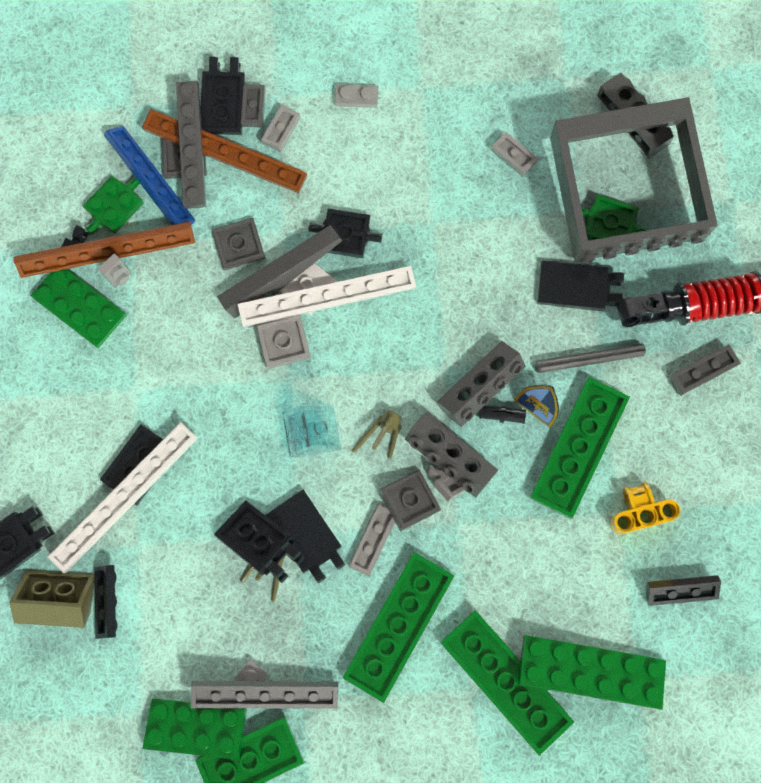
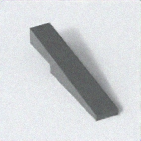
M330 225L218 295L217 298L224 309L235 319L240 315L238 304L258 300L268 292L274 296L342 242V240Z

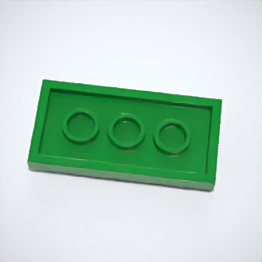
M68 269L50 272L30 295L98 349L127 316L122 310Z
M152 698L142 749L239 760L247 709L191 708V702Z
M285 716L243 736L239 760L201 756L195 760L204 783H265L305 763Z

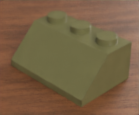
M26 570L9 602L14 623L85 628L91 613L94 574Z

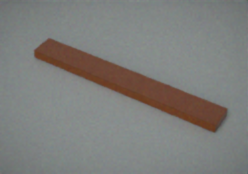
M150 109L142 129L180 145L178 120ZM202 130L203 154L205 156L298 194L300 193L307 177L306 172Z
M191 222L14 256V264L20 277L24 278L104 262L114 253L119 258L194 244L195 238Z

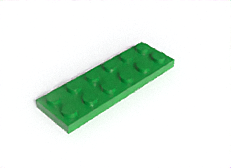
M591 377L587 378L532 491L530 499L569 519H573L630 396Z
M413 552L342 678L384 703L452 582L454 575Z
M476 610L440 642L539 756L574 723L572 718L547 690L518 685L520 660Z
M524 635L518 685L663 710L666 660Z

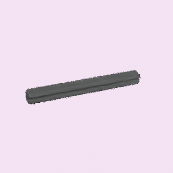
M641 343L542 359L535 362V368L537 373L642 357L646 354L645 345Z

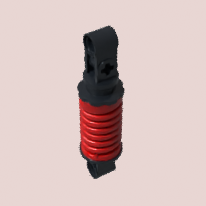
M753 271L742 276L735 275L733 277L728 276L708 281L677 283L674 285L673 292L662 291L659 294H649L633 298L627 297L618 301L616 308L623 327H633L661 321L672 322L674 319H677L679 324L683 326L692 321H706L708 318L714 320L717 317L720 319L725 316H739L742 313L745 315L750 313L760 314L761 274Z

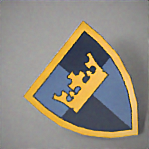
M551 385L529 386L524 388L514 399L516 403L549 428L558 416V398L554 387Z

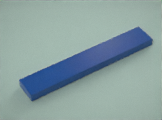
M121 126L106 130L105 138L170 224L176 225L191 222V225L194 224V217L188 209L183 207L181 200L126 128Z

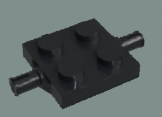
M329 208L322 225L309 223L308 232L318 233L331 225L342 242L328 253L364 258L365 247L369 241L382 243L383 234L370 232L371 215Z

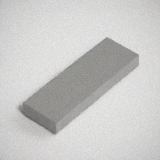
M377 504L348 566L369 577L395 523L386 506Z

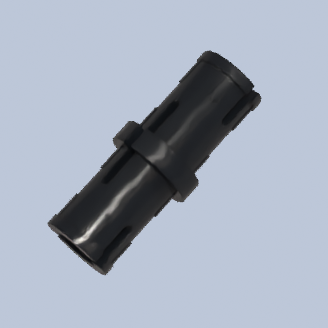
M485 405L480 409L479 419L499 420V423L508 421L525 424L526 409L506 408V405H501V407Z

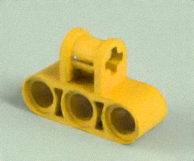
M643 482L640 486L633 488L624 487L622 492L628 510L614 515L610 520V527L616 534H626L667 523L679 517L681 512L680 506L674 500H664L655 503L647 482ZM664 505L671 509L670 517H666L663 514L662 509ZM642 511L649 515L648 523L641 521L640 513ZM619 517L627 521L626 529H621L618 526L617 521Z

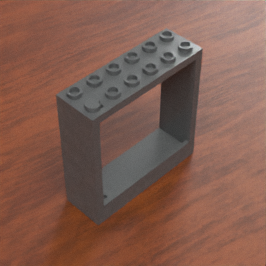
M689 97L555 121L550 141L575 262L589 263L599 257L612 259L617 257V254L622 253L629 256L637 254L639 250L644 249L652 252L669 245V248H675L683 245L684 242L690 241L691 244H698L704 242L705 238L711 235V232L718 226ZM676 125L697 222L588 241L568 143L660 126Z

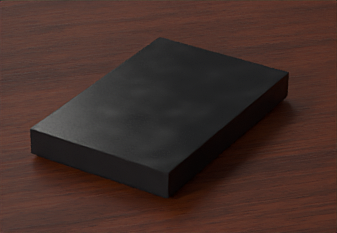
M140 424L100 481L114 490L163 439ZM150 488L134 503L136 506L139 505Z

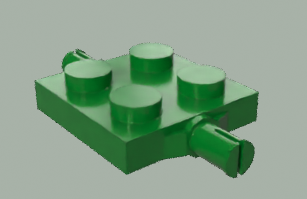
M111 176L82 206L94 219L85 228L90 234L93 235L100 226L106 227L116 234L144 204L143 200L134 193V190L140 184L135 176L127 185Z
M597 195L594 205L590 210L581 207L583 217L587 218V238L596 240L649 230L636 225L638 207L601 195Z

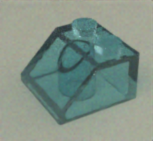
M298 406L282 413L290 457H308L342 450L334 406Z

